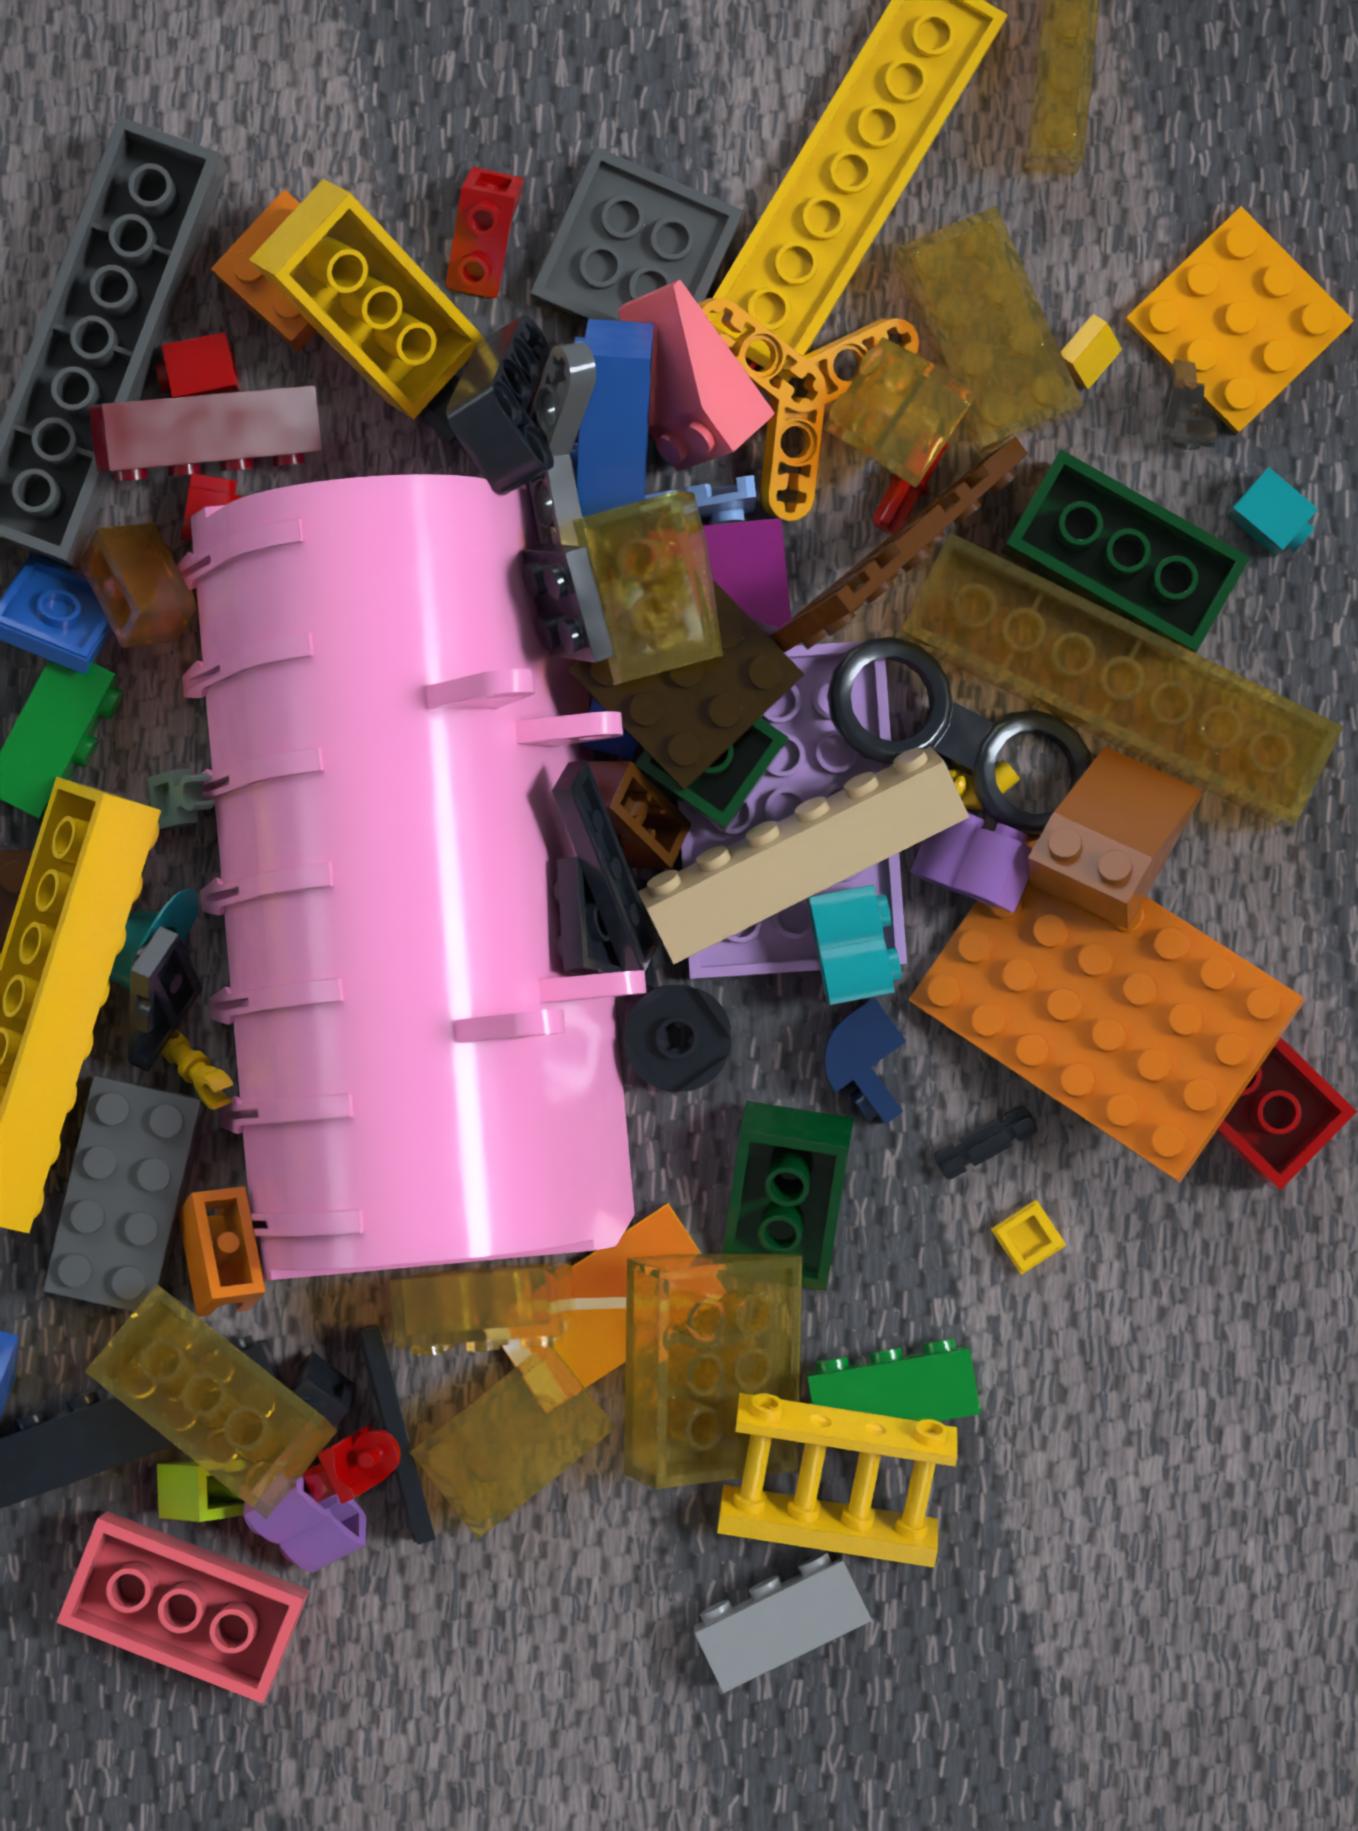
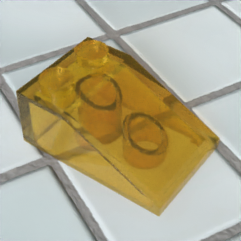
M677 490L572 520L578 546H584L587 550L614 656L609 657L608 662L614 685L723 656L708 545L694 492Z
M547 1341L423 1438L410 1453L476 1538L479 1539L612 1432L616 1426L551 1343Z

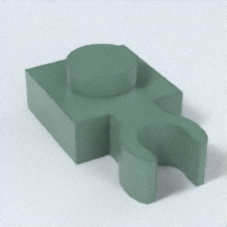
M190 768L170 770L147 778L151 807L161 810L158 820L159 831L177 829L197 823V811L209 810L214 806V800L205 801L202 793L203 783L211 780L209 774L192 775Z

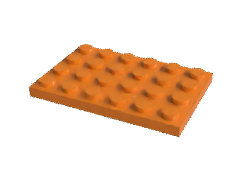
M1028 836L1025 845L1033 849L1040 836ZM1028 879L1014 913L990 906L978 900L976 901L908 1001L1178 1183H1181L1300 1010L1305 999L1147 896L1131 925L1126 929L1030 884Z

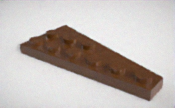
M1014 437L988 454L771 634L770 637L784 653L800 643L807 650L827 635L830 637L848 624L856 616L854 612L865 603L870 604L894 585L892 580L903 571L905 573L928 557L932 553L930 548L945 537L942 530L951 522L958 525L979 509L982 505L978 498L987 490L993 495L1018 476L1013 467L1028 455V452L1018 439Z

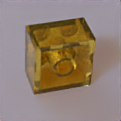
M882 337L876 347L870 349L862 359L860 371L848 390L841 394L833 403L830 409V417L824 424L823 429L870 462L916 488L977 395L932 362Z

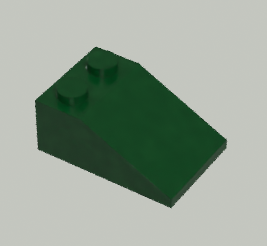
M746 1101L739 1132L719 1273L827 1291L854 1118Z

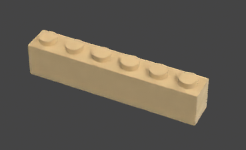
M931 746L926 749H910L897 756L893 761L894 765L876 774L873 772L859 774L844 785L845 789L827 798H811L800 804L795 809V814L777 823L767 821L758 824L746 833L745 839L727 848L721 845L706 850L697 857V863L678 872L676 870H668L654 876L647 883V887L638 892L673 964L969 818L944 760Z

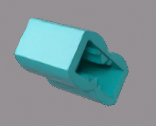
M873 884L808 897V911L827 1005L894 993L893 981L902 980V972L896 947L887 949L884 939L883 927L892 925L886 894L876 895Z

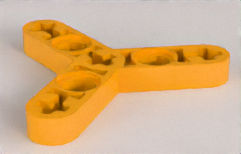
M717 298L702 300L698 305L706 316L708 313L720 314L723 311L725 314L721 322L729 330L742 333L744 326L747 328L735 341L724 333H719L728 348L732 346L731 352L757 389L770 398L769 406L775 413L767 421L760 502L764 511L771 517L781 518V520L786 521L799 520L807 515L814 502L825 404L906 366L914 359L918 352V333L914 326L906 320L884 318L801 356L734 302L728 299ZM887 331L892 334L901 335L902 341L895 345L897 355L894 352L882 351L871 356L866 348H875L886 343L889 340ZM760 339L769 347L770 360L764 369L754 371L747 365L745 354L748 346L753 341ZM848 349L856 356L858 366L854 376L849 380L843 381L835 374L833 364L837 354L842 350ZM781 370L793 378H803L806 376L807 378L803 386L809 392L805 398L795 396L792 399L791 396L795 390L793 386L784 379L773 377ZM796 426L802 430L805 436L804 449L799 455L788 457L781 448V437L786 429ZM779 463L792 467L802 466L801 474L790 472L789 476L787 472L778 471ZM789 478V489L797 491L796 502H788L785 511V503L777 501L776 495L778 490H786Z

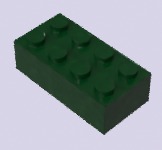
M1062 449L1054 458L1000 552L1186 659L1193 656L1200 648L1251 558Z

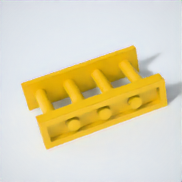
M739 1393L735 1432L750 1434L741 1486L723 1485L719 1507L718 1534L935 1567L938 1553V1518L925 1517L936 1464L956 1467L957 1427L946 1426L941 1422L930 1419L914 1421L782 1400L777 1396L766 1393L756 1395ZM772 1438L805 1443L795 1495L763 1491ZM827 1447L859 1451L850 1502L848 1504L817 1499ZM881 1455L914 1460L904 1512L871 1508Z

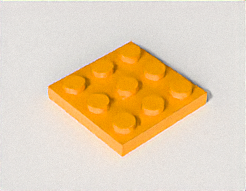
M1242 206L1124 320L1236 435L1354 321Z

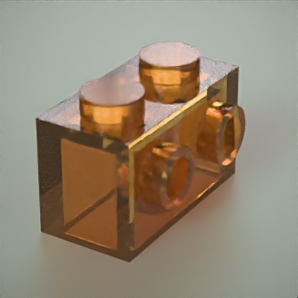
M154 523L97 528L79 563L121 647L179 641L195 613L197 605L192 591L186 586L173 561L170 548L164 543Z

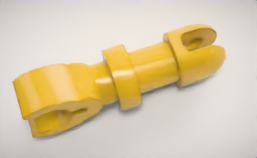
M176 1029L161 1051V1055L169 1063H176L178 1065V1074L187 1083L194 1084L199 1097L208 1108L215 1110L232 1103L231 1098L222 1091L234 1085L228 1074L221 1069L211 1066L210 1059L202 1051H193L190 1048L189 1040Z

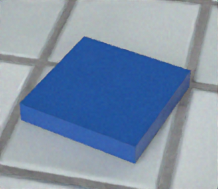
M31 553L0 598V640L85 675L126 611L130 594Z

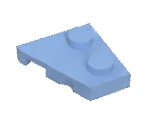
M754 475L736 478L737 485L711 488L710 484H701L678 490L644 495L647 524L658 523L659 530L691 527L690 519L712 517L713 525L744 522V513H753L755 508L756 491Z

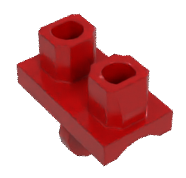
M371 1424L319 1452L317 1455L321 1463L303 1472V1478L313 1499L317 1503L337 1494L341 1504L346 1503L394 1474V1470H396L400 1462L401 1451L399 1444L393 1435L385 1430L373 1429Z

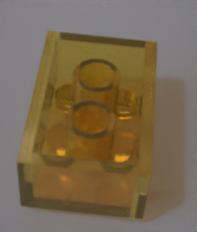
M571 1261L411 1273L390 1280L395 1348L411 1346L412 1356L443 1354L445 1350L454 1349L455 1343L466 1342V1352L500 1349L499 1346L508 1345L509 1339L520 1338L521 1348L552 1346L554 1342L563 1340V1333L577 1326Z

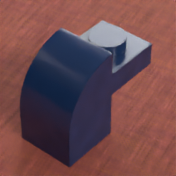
M875 997L851 1012L834 1027L825 1045L823 1067L826 1080L834 1093L852 1081L857 1090L850 1094V1097L865 1118L870 1121L878 1116L883 1124H887L901 1114L903 1110L871 1067L905 1043L906 1040Z

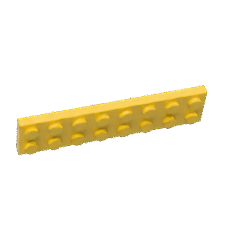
M891 0L713 298L728 299L734 302L801 356L806 355L991 47L1008 14L984 0ZM723 311L720 314L708 313L707 318L716 331L728 335L734 341L747 330L744 326L742 333L732 332L721 322L725 314ZM760 339L753 341L746 350V362L750 364L755 362L760 370L764 369L770 360V350L767 344ZM782 370L774 377L784 379L788 383L792 379Z

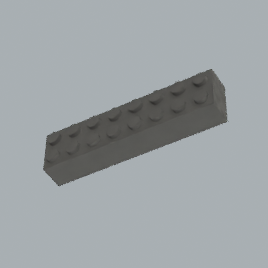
M117 117L0 425L1 542L77 569L113 475V471H96L89 406L141 401L228 171L221 153L124 117Z

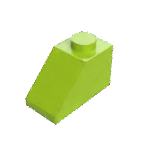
M240 1456L193 1458L157 1463L159 1519L204 1522L243 1516L245 1486L264 1475Z

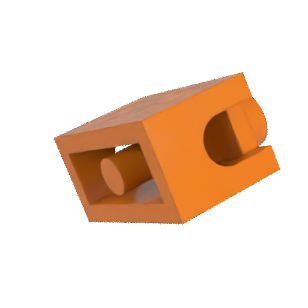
M243 1186L193 1192L179 1209L178 1219L197 1317L210 1316L217 1307L230 1303H235L237 1312L250 1310L266 1291L246 1188ZM217 1208L218 1215L207 1216V1209Z

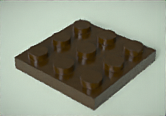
M689 554L608 631L614 656L597 662L578 660L568 669L572 676L607 712H621L622 727L683 791L698 779L804 677V673Z

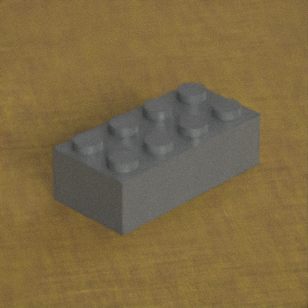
M93 1076L43 1291L150 1316L160 1311L179 1229L178 1211L185 1203L207 1109L201 1098L106 1076Z

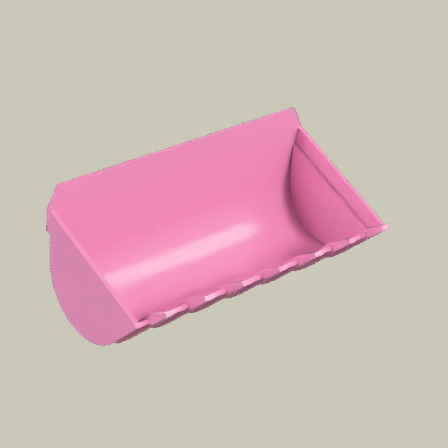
M434 474L368 476L281 487L248 495L234 500L227 505L204 507L190 517L193 553L188 552L173 569L175 591L197 589L203 662L197 660L182 676L184 698H202L206 696L212 770L206 769L201 774H209L211 780L203 783L202 793L205 801L214 800L221 879H213L200 890L202 912L214 915L224 914L231 987H224L209 998L211 1020L227 1025L234 1023L240 1097L233 1096L231 1098L232 1103L219 1107L220 1127L236 1134L243 1132L249 1208L263 1280L595 1251L617 1246L633 1219L635 1212L615 997L646 993L645 971L580 975L564 970L563 962L557 951V936L561 931L560 908L554 898L553 884L558 876L557 859L576 857L577 854L553 796L552 789L568 762L585 759L587 762L594 761L593 749L580 746V743L623 736L621 712L612 711L589 713L588 691L568 670L578 660L550 656L549 651L543 647L539 640L536 621L540 617L534 597L528 593L522 578V567L525 565L522 550L540 544L529 483L527 482L507 495H502L491 486L487 479L478 477Z

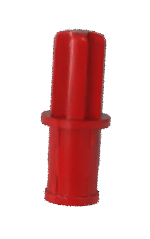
M918 429L915 435L916 438L899 469H892L889 475L892 482L872 518V523L887 534H893L907 522L920 495L928 494L930 488L927 482L942 454L946 452L949 446L943 438L936 434L930 440L928 438L930 431Z

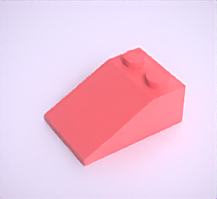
M680 279L633 299L618 309L620 321L654 323L648 432L655 440L660 455L667 462L671 463L677 472L734 452L775 415L772 408Z

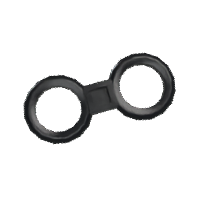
M893 636L867 639L848 650L832 671L827 693L830 718L845 744L863 758L884 764H894L893 761L897 756L910 749H926L931 746L946 764L972 776L974 794L990 818L999 824L1021 831L1029 837L1041 835L1055 810L1049 813L1032 814L1017 809L1004 798L997 786L994 767L997 753L1005 741L1015 734L1035 733L1049 738L1058 745L1069 762L1071 782L1068 793L1092 764L1091 752L1079 732L1059 716L1039 710L1010 712L999 720L992 722L953 702L949 679L939 662L917 643ZM892 660L907 665L919 675L927 689L930 706L926 722L916 735L907 740L888 741L875 737L862 727L853 712L851 691L854 679L864 666L873 661Z

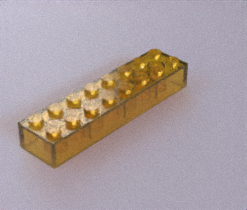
M949 533L898 636L900 639L917 643L931 655L1056 715L1283 829L1296 825L1344 727L952 533Z

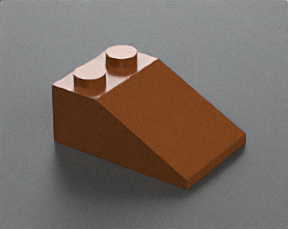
M1105 746L1053 812L1029 854L1030 884L1128 929L1200 801L1203 790Z

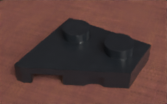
M161 926L150 942L143 944L138 950L130 974L128 1061L131 1065L147 1072L203 989L179 934Z

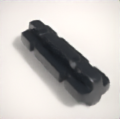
M1019 1105L1004 1113L1005 1120L999 1122L995 1118L959 1138L961 1144L954 1147L950 1143L934 1153V1159L946 1179H953L966 1172L965 1166L969 1163H972L975 1167L1012 1146L1011 1140L1017 1138L1020 1142L1035 1134L1037 1126L1029 1110L1024 1105Z

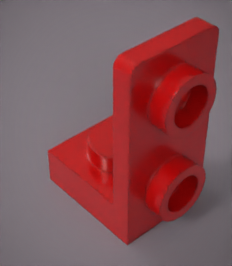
M472 166L461 188L446 278L447 288L489 298H496L498 296L512 218L521 199L525 178Z

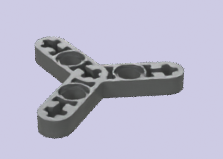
M576 343L553 347L533 404L530 402L526 410L547 441L554 459L553 468L528 483L540 544L584 546L589 557L570 453L595 386L596 366L592 351L588 345Z

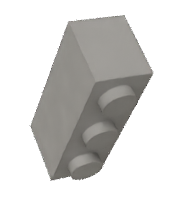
M828 1552L817 1554L798 1565L801 1574L782 1583L778 1576H773L749 1589L752 1598L733 1607L729 1600H724L699 1614L702 1622L694 1625V1634L723 1693L872 1621L870 1613L841 1554L831 1559Z

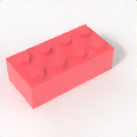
M106 1511L97 1518L56 1623L263 1704L271 1692L310 1590L113 1512Z

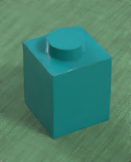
M1268 467L1226 516L1276 557L1286 547L1294 553L1315 529L1308 521L1318 508Z

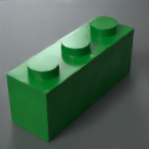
M48 660L0 751V799L43 820L56 777L70 780L77 765L85 768L92 759L99 743V739L93 737L102 718L110 720L119 708L124 691L118 687L123 679L95 663H92L84 675Z
M954 1337L924 1342V1352L905 1356L902 1354L901 1347L869 1352L870 1362L849 1365L848 1356L827 1358L815 1362L817 1371L806 1373L810 1401L813 1405L914 1421L924 1419L944 1421L981 1414L970 1348L966 1345L956 1346Z

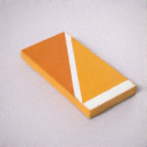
M667 1203L626 1230L617 1246L594 1251L486 1323L544 1413L547 1414L728 1295V1293L670 1204Z

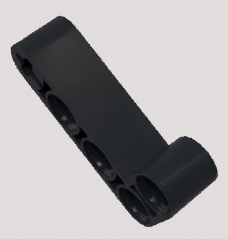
M522 315L476 344L446 411L448 422L455 436L491 486L502 495H507L554 467L553 454L547 441L526 412L549 357L548 343L542 331L534 320L527 315Z

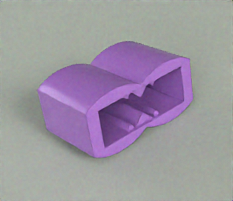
M968 813L969 818L923 840L910 873L951 892L973 898L1004 911L1015 912L1029 879L1028 856L1032 848L1025 845L1028 835L999 823L995 831L984 829L982 826L985 821Z
M296 1458L245 1486L243 1515L251 1531L272 1543L279 1544L283 1556L289 1562L295 1563L305 1571L314 1573L366 1545V1515L353 1499L341 1504L337 1494L317 1503L313 1499L303 1478V1472L314 1467V1465L302 1458Z

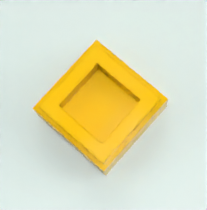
M1093 314L1062 349L1059 356L1072 378L1089 390L1123 349L1108 323Z
M1036 1199L990 1229L1020 1275L1066 1246V1243Z

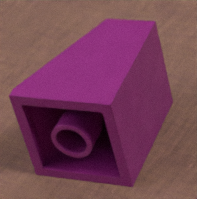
M781 518L649 531L650 546L640 547L643 587H655L689 554L769 638H771V634L791 619Z

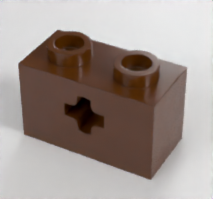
M631 761L587 762L595 778L629 868L672 869L692 823Z

